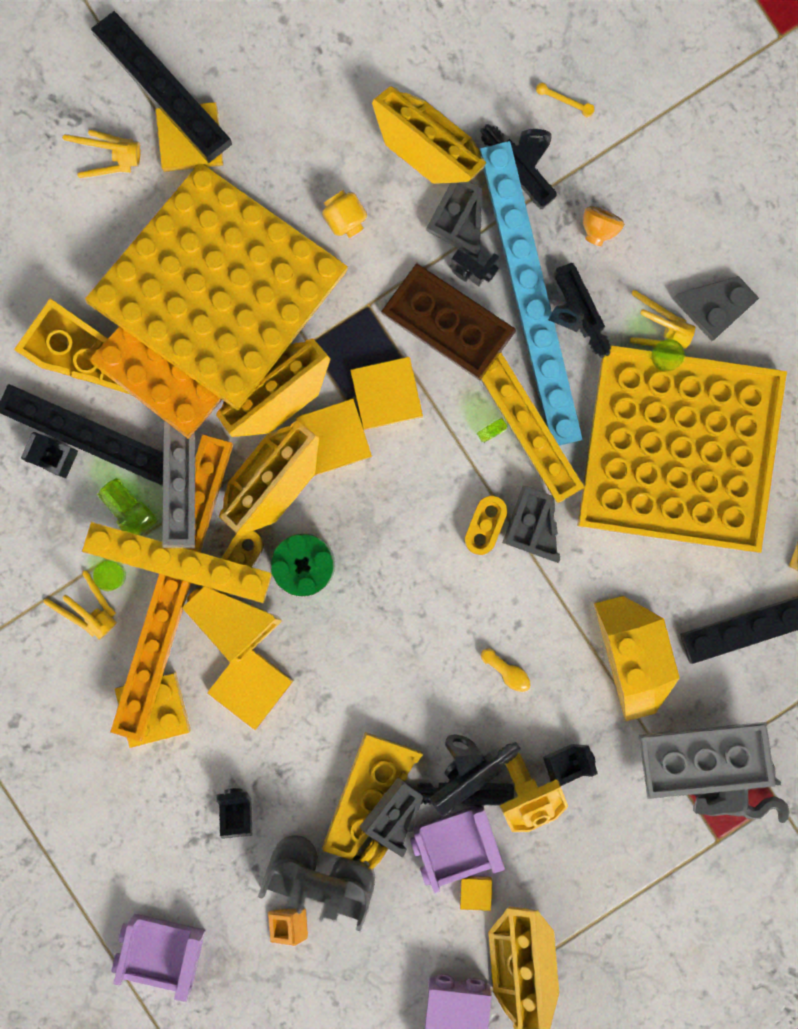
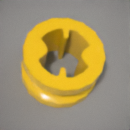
M373 839L359 860L361 862L367 861L369 868L374 869L382 860L388 848L380 845L378 841Z

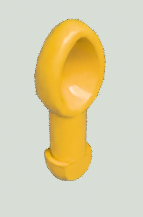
M486 648L482 651V661L497 670L509 688L519 692H526L530 689V679L523 669L519 666L507 664L491 648Z

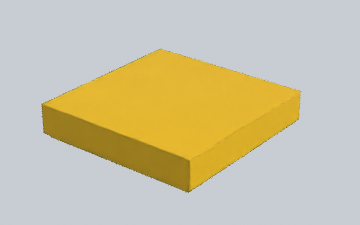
M216 102L200 104L219 125ZM156 108L161 166L164 172L194 169L199 163L206 167L224 166L223 153L208 163L159 108Z
M410 357L350 370L364 430L423 417Z
M354 399L295 417L296 421L319 437L314 476L372 457Z
M253 649L239 663H230L207 694L252 729L256 730L294 680Z

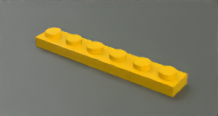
M500 353L481 380L558 504L582 490L584 485L505 357Z
M94 522L90 523L82 549L84 553L261 603L265 601L272 577L270 572L186 548H163L161 541Z

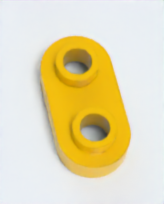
M485 497L476 506L464 538L467 549L473 554L485 555L495 546L507 516L506 504L499 497ZM488 506L496 508V515L494 517L486 515L485 510ZM477 534H482L485 537V542L481 546L476 545L474 542V537Z
M256 531L243 535L236 534L221 559L253 567L264 548L261 535ZM247 539H251L254 543V547L250 551H247L243 546L244 541Z

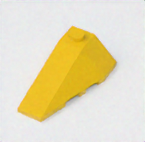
M50 298L14 350L40 368L130 394L90 362L92 355L108 338Z

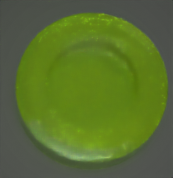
M673 339L659 342L653 348L651 354L653 364L662 371H672L678 368L685 357L682 345Z
M500 418L476 434L480 441L485 443L507 430L508 426L504 419Z
M113 560L103 561L96 566L93 572V579L100 589L113 591L119 589L124 584L126 571L119 562Z

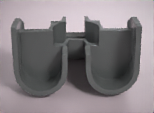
M293 835L284 838L276 845L258 898L262 899L266 895L267 890L288 896L287 905L297 908L298 914H301L305 900L308 898L323 903L319 921L322 922L323 918L336 921L338 914L357 919L356 930L361 932L374 891L375 873L374 869L369 868L367 861L361 862L359 860L361 856L355 855L353 860L340 858L335 862L330 875L315 871L318 858L316 848L308 839Z

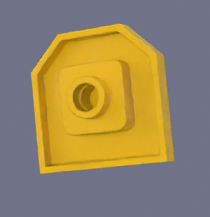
M520 753L512 761L505 763L518 795L517 798L500 805L512 832H530L556 820L567 809L568 805L557 779L538 788L534 778H531Z

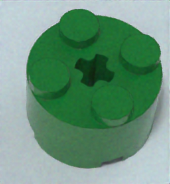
M298 534L286 538L277 546L271 560V573L274 580L282 590L294 596L303 597L318 593L329 584L335 572V558L330 546L323 539L310 534ZM307 557L310 559L308 565L311 567V570L300 572L298 570L299 564L296 562L298 559L303 560Z

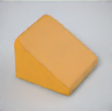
M297 908L268 911L270 942L296 946L308 938L306 909H302L301 914H298Z

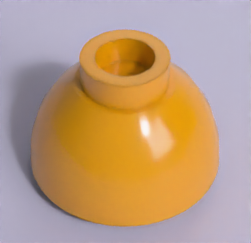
M586 207L583 213V226L587 233L585 240L597 246H602L604 241L617 236L625 225L620 217L598 207Z

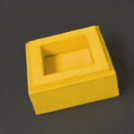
M468 876L462 878L460 910L491 911L492 877Z

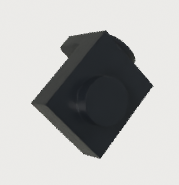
M458 249L451 258L450 266L454 268L452 272L459 279L465 282L469 279L480 287L484 280L489 283L499 270V267L496 265L499 256L494 253L483 267Z
M32 432L21 459L66 479L78 454V450L53 438Z
M571 744L543 757L550 782L557 779L560 786L582 776L593 777L598 774L595 756L588 745Z
M240 788L226 789L224 794H217L216 802L219 804L220 837L225 839L253 836L252 799L249 794L243 792V789Z

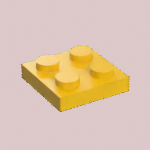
M176 672L162 676L142 741L127 738L129 748L183 735L191 731ZM120 686L114 689L118 705L120 702L124 686Z

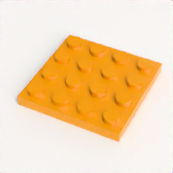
M118 327L90 358L91 364L187 439L192 436L222 401L221 398L121 327Z

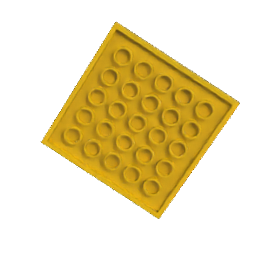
M199 163L87 295L85 300L88 305L239 411L346 274L348 266L208 167Z
M611 345V354L601 358L583 482L584 488L582 489L577 526L761 553L787 371Z

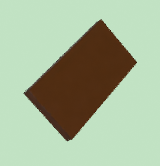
M418 263L415 264L381 311L382 315L479 381L516 332V328Z

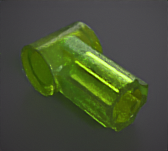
M115 478L108 482L97 493L98 497L117 518L116 523L122 531L142 536L158 522L152 511L143 502L135 498L120 478Z

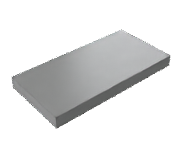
M766 722L639 735L648 799L776 787Z

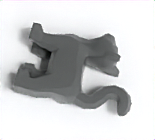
M773 764L775 785L779 786L781 785V780L775 777V765ZM748 789L693 794L697 796L696 802L693 805V811L696 814L709 816L732 815L743 816L748 819H761L771 809H776L780 823H785L789 818L790 810L788 804L783 799L775 796L763 799L756 807L748 805Z

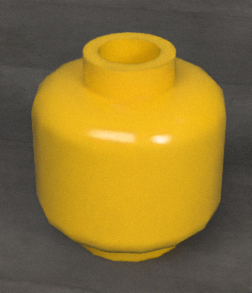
M343 189L324 202L325 208L322 211V216L335 236L347 234L348 238H351L364 229L361 223L366 220L367 212L355 193H346Z

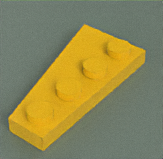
M365 732L324 840L323 851L353 860L368 837L359 826L398 777L406 781L408 773L414 764L419 762L423 753Z

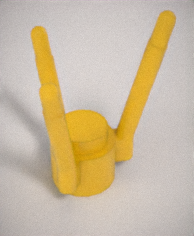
M92 129L88 131L89 135L106 141L68 134L62 136L65 141L111 149L113 161L119 163V165L78 172L77 176L79 178L116 172L131 173V166H139L140 143L133 139L120 138Z
M633 290L631 292L634 297L669 320L642 309L640 311L641 315L666 327L663 337L668 340L631 337L629 339L630 343L662 347L675 351L678 346L684 349L689 346L696 329L694 325L686 323L687 320L674 315L638 291Z
M83 570L82 575L103 608V611L96 608L89 614L68 595H64L62 597L63 600L85 619L83 621L47 598L43 602L54 611L83 628L92 637L95 635L100 640L117 624L112 618L116 612L108 605L88 571Z

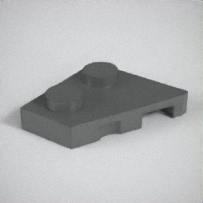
M471 182L450 183L426 231L478 258L481 251L482 188Z
M739 276L681 292L673 298L676 304L711 341L715 340L759 299Z
M522 486L502 543L559 563L560 553H557L556 535H558L557 523L554 520L555 503L553 496L528 486Z
M398 777L359 827L365 834L403 858L407 850L403 845L407 832L413 831L416 821L415 815L420 808L423 796Z

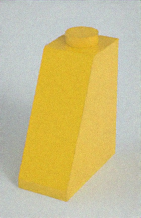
M208 587L195 589L189 594L186 599L188 602L182 607L230 663H239L283 621L277 615Z

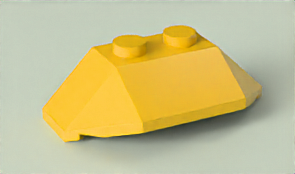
M389 86L374 98L372 106L385 145L431 183L469 182L486 165V161L481 157L473 138L427 101L409 93L399 92L397 88Z
M313 338L305 342L290 344L239 411L223 401L222 408L216 413L217 418L232 437L273 432L319 395L330 362L329 356Z
M298 421L291 423V426L278 429L266 435L229 480L223 499V509L220 511L219 518L238 535H243L276 523L315 475L319 437Z
M625 596L594 603L624 720L630 721L656 714L680 679L664 618Z
M508 907L488 931L493 993L505 1014L514 1023L512 1025L514 1029H550L559 997L554 930L538 910Z

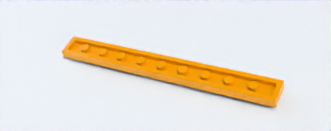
M203 434L195 456V548H186L200 553L234 445L231 442ZM159 574L110 733L137 741L143 740L181 618L182 607L185 605L189 592L190 582Z

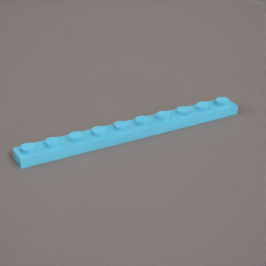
M508 141L480 148V155L486 161L483 169L545 423L559 446L583 440L555 324L548 320L552 311L511 143Z

